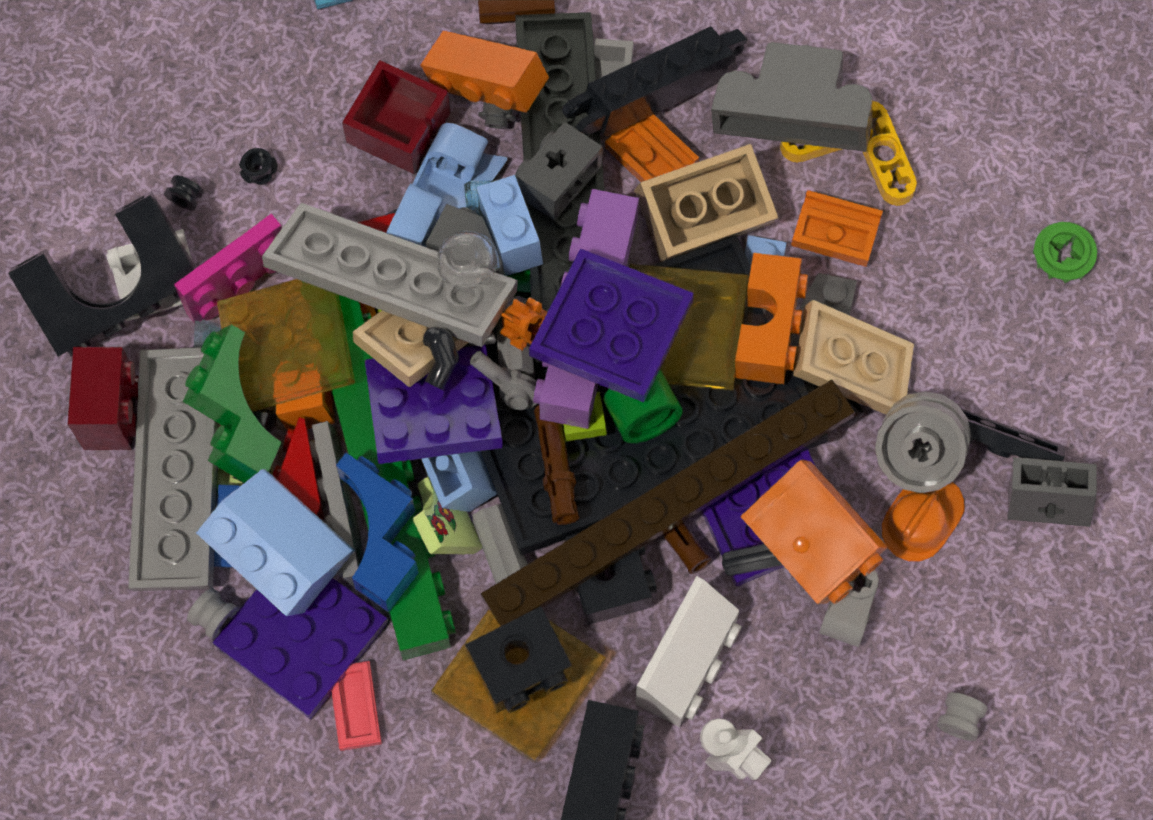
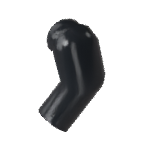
M431 327L423 335V344L430 348L435 362L425 382L440 390H444L458 363L459 354L452 335L446 329Z

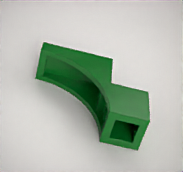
M231 324L218 332H211L205 339L201 347V352L204 353L200 364L193 368L186 379L185 386L188 387V390L182 402L221 425L211 439L210 445L213 449L207 461L245 483L262 469H266L269 472L281 441L272 436L258 422L246 402L240 383L238 364L239 351L245 332Z

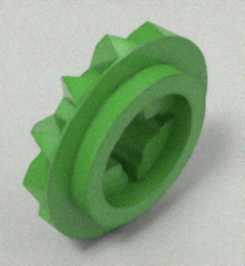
M1057 222L1045 227L1039 233L1032 254L1035 255L1037 268H1041L1046 272L1049 279L1057 278L1067 283L1074 279L1081 280L1092 270L1097 259V247L1091 234L1083 227L1070 222ZM1072 242L1070 255L1074 259L1067 257L1061 263L1057 262L1059 252L1055 248L1062 250L1064 246Z

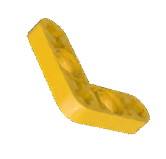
M872 101V118H877L875 125L877 135L872 138L873 130L871 129L867 152H863L882 198L891 205H905L914 196L917 185L916 177L887 110L879 102ZM780 142L782 155L789 161L796 163L841 150L805 144L804 149L799 150L796 145H791L789 142ZM878 146H888L893 150L895 156L889 161H881L874 156L873 150ZM895 168V177L898 183L907 184L904 193H899L897 188L890 189L893 181L890 171Z

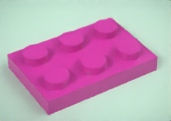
M272 213L174 284L186 314L195 325L203 319L207 321L216 317L222 311L223 305L235 296L241 297L247 294L254 287L255 281L264 274L276 272L263 267L262 255L282 229L281 224Z

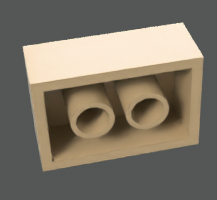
M751 144L640 182L634 190L636 197L639 198V206L660 262L734 235L738 237L771 225L778 219Z

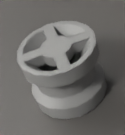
M210 588L195 601L187 615V621L193 626H202L205 629L206 635L214 641L236 615L239 608L233 603H225L221 600L220 593L214 588Z
M954 692L948 693L945 701L947 706L946 713L939 717L936 726L943 732L957 738L976 741L979 734L977 724L979 719L985 717L988 709L987 706L970 696Z

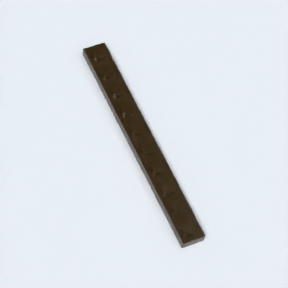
M831 379L480 593L481 598L500 627L540 606L543 608L852 419L855 411Z

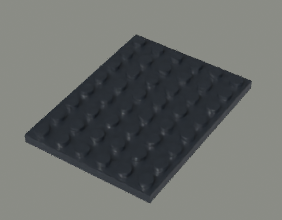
M736 235L637 270L694 293L693 302L660 368L683 412L680 419L659 436L640 443H627L623 440L603 401L604 395L609 388L598 385L597 392H600L607 435L566 441L565 437L569 468L575 474L576 485L573 489L579 519L574 523L557 525V522L553 523L550 497L543 486L545 467L538 435V425L534 414V409L540 404L523 410L512 409L500 398L498 393L500 387L492 381L502 436V448L481 451V454L521 556L565 540L567 536L584 531L808 394L803 379L793 376L794 371L786 370L784 385L736 378L735 359L741 324L760 326L767 324L774 318L773 314L766 309L748 307L747 288L751 266ZM496 333V343L485 346L487 357L499 366ZM534 358V380L536 382L538 379L545 380L548 367H543L542 363H535ZM828 434L795 454L828 442Z

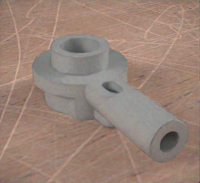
M481 351L473 355L470 364L500 387L498 391L499 396L507 406L515 410L532 408L537 404L533 403L537 382L532 377L517 370L510 371L506 367L498 366Z

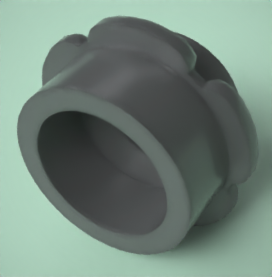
M486 102L483 104V111L478 113V116L485 120V126L489 128L507 129L508 123L516 121V117L513 116L514 109L503 110L494 104Z

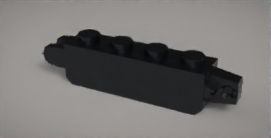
M710 26L588 83L586 92L566 102L561 109L562 113L567 119L586 113L588 116L580 120L575 127L578 131L588 136L600 130L603 135L610 136L718 84L720 78L726 74L728 67L735 62L736 56L742 54L747 38L739 29L718 35L713 27Z

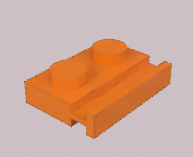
M654 114L614 133L605 141V149L640 182L699 162V157Z
M807 190L791 246L867 267L883 211Z

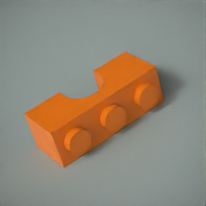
M753 253L747 288L748 307L766 309L773 314L774 318L767 324L760 326L741 324L735 359L736 378L784 385L786 370L794 371L797 346H790L792 334H800L803 310H796L798 298L805 299L808 284V275L801 274L802 258Z

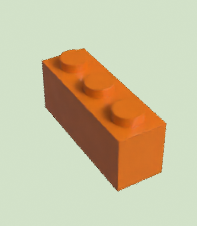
M444 30L420 64L429 80L428 82L448 91L450 94L465 97L472 102L482 101L494 104L503 110L514 109L526 113L549 79L537 52Z

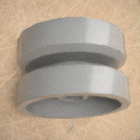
M927 391L908 394L893 404L878 431L875 451L879 467L891 482L904 490L918 493L940 490L953 482L964 466L971 439L968 418L957 403L942 394ZM919 438L922 439L923 444L918 441Z

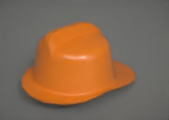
M951 482L940 490L925 493L902 489L886 512L882 522V538L888 549L896 557L908 562H921L933 557L943 547L959 524L964 513V498L959 487Z

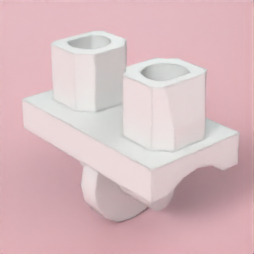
M714 719L706 723L701 730V745L707 753L712 755L707 758L705 763L715 771H730L738 779H744L748 776L751 780H756L771 762V759L756 747L762 737L753 729L736 730L729 721Z

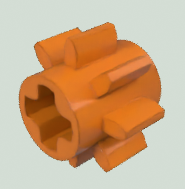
M530 297L525 304L515 299L513 304L501 315L504 328L500 333L510 339L511 345L523 351L527 344H532L547 311L542 309V303Z

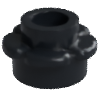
M262 148L248 150L244 153L239 163L242 169L240 172L242 179L249 184L256 182L257 185H264L270 182L272 174L277 172L278 167L276 159L271 157L269 152ZM255 166H262L260 170H255Z

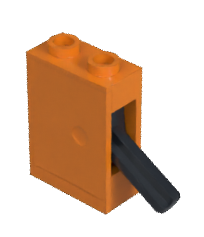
M800 460L740 516L764 544L725 552L722 555V566L727 576H735L783 565L817 604H827L831 601L835 605L851 592L853 588L849 583L860 573L867 576L883 562L880 554L888 547L811 461Z

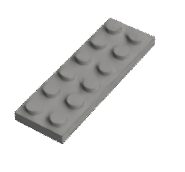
M304 203L299 204L262 255L263 267L428 328L446 329L453 337L480 347L484 345L501 318L502 313H504L517 292V280Z
M201 347L140 350L128 589L132 591L213 588L214 549L196 532L216 509L218 467L207 460L213 449L210 445L211 439L220 427V424L182 402L188 390V387L185 386L186 379L193 368L200 364L204 353L201 352Z

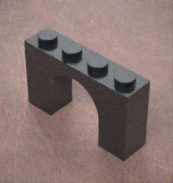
M152 191L119 208L115 213L133 244L141 264V275L137 285L122 299L110 303H95L81 298L68 286L47 249L17 264L8 272L58 357L66 352L72 357L73 347H90L89 339L102 332L105 337L119 332L126 327L124 320L137 313L140 318L148 316L161 307L160 300L171 294L174 295L175 299L180 298L174 284L196 269Z

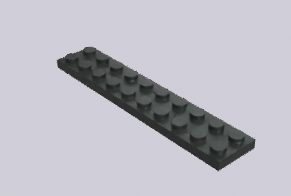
M591 12L515 15L517 48L537 52L549 76V79L527 113L520 111L523 161L527 158L531 160L539 151L542 140L550 131L556 132L564 122L575 128L580 120L588 116L586 113H583L574 118L567 119L561 109L566 102L586 92L588 83L596 80ZM600 130L587 136L601 145ZM603 163L599 171L555 221L526 202L540 241L543 260L542 265L530 268L531 298L542 303V309L547 312L561 287L564 272H568L574 262L569 261V251L573 237L580 238L582 227L577 226L581 203H589L592 189L605 191ZM535 359V363H542V362H543V361H540V360H538V359Z

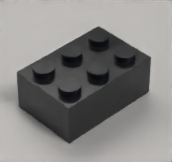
M588 700L561 820H626L627 809L620 808L621 800H630L636 767L629 765L631 757L639 759L644 738L645 725L638 724V710Z

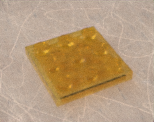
M629 264V268L694 293L693 302L660 368L668 384L734 390L736 377L735 359L741 324H743L748 275Z
M294 279L217 301L221 329L232 324L245 332L239 351V377L244 397L252 412L355 384L339 294Z
M488 609L432 688L431 693L533 763H536L606 662V657L548 620L572 664V675L567 678L569 682L552 693L547 694L545 690H542L530 696V703L517 711L508 713L507 709H504L497 713L467 655L465 644L500 627ZM514 648L507 653L506 659L508 662L518 665L525 662L529 654L522 648Z

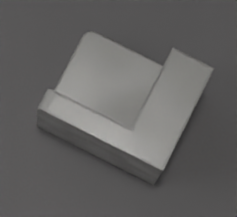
M595 39L596 80L633 63V41Z

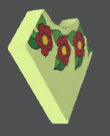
M429 476L420 481L418 489L422 497L423 510L413 517V521L429 553L475 554L483 549L466 511L442 508Z

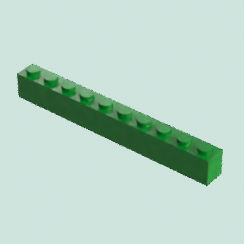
M304 282L348 454L356 460L359 456L366 458L379 469V476L389 483L392 479H395L409 489L407 483L415 481L410 460L378 464L365 360L374 358L353 342V331L371 319L370 312L362 314L358 301ZM419 495L411 497L415 512L390 543L393 545L398 541L408 547L416 555L413 560L416 561L419 572L390 610L403 661L451 648L448 636L456 634L450 609L441 611L438 597L446 594L440 572L431 573L428 558L435 557V554L429 553L413 521V517L423 510ZM361 501V504H362V507H363V511H364V515H365V519H366V523H367V527H368V530H369L367 511H366V509H365V507H364V505H363V503H362V501Z

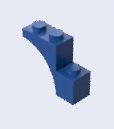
M345 453L336 464L339 477L355 491L367 511L369 524L366 550L358 569L352 576V580L356 590L389 612L419 573L416 561L413 560L416 555L398 541L393 545L390 544L415 512L413 499L411 498L412 492L395 479H392L389 483L379 476V469L366 458L359 456L356 460Z

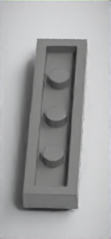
M328 421L312 425L315 439L310 440V449L315 463H320L323 477L317 479L320 495L323 501L328 500L330 515L325 516V522L355 550L338 570L337 574L340 578L344 577L349 584L355 587L352 576L358 569L364 553L350 487L340 479L336 464L343 457L339 434Z

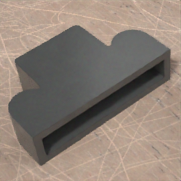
M771 42L766 46L758 79H754L752 75L744 71H731L720 78L711 108L713 133L867 152L872 129V95L867 88L858 84L842 86V51L809 45Z

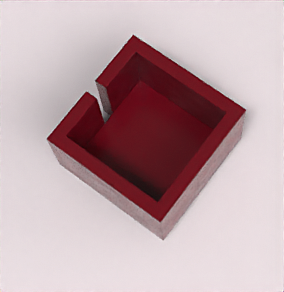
M379 60L342 122L346 143L415 174L431 146L430 138L434 140L439 127L445 123L451 113L448 91Z
M73 347L68 426L83 450H132L133 437H136L137 413H133V409L135 408V399H138L139 375H136L134 362L129 361L123 347Z

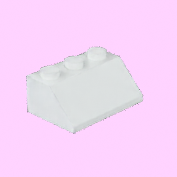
M696 576L637 684L636 705L679 728L685 717L693 720L703 701V698L698 693L704 681L710 684L713 683L723 663L717 659L724 645L729 648L733 646L742 628L741 625L736 623L739 609L700 577Z

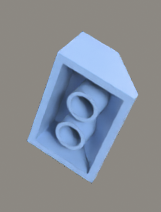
M266 469L260 470L222 500L196 532L197 535L286 616L304 613L355 551Z

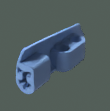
M454 123L442 124L413 183L409 184L386 233L427 248L426 241L446 204L456 208L466 207L473 210L479 202L477 187L493 182L505 165L507 157L483 153L488 144V140L485 137Z

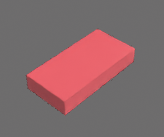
M370 661L353 663L345 672L346 675L340 683L338 681L331 690L340 751L382 744Z

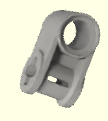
M875 570L867 576L860 573L849 583L853 588L856 578L863 579L864 587L860 592L851 590L846 597L835 605L830 601L819 632L820 634L859 647L871 614L869 610L878 588L879 579Z

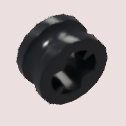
M174 175L171 179L173 186L166 188L164 192L165 197L179 207L194 211L198 205L195 200L203 196L204 190L192 180Z

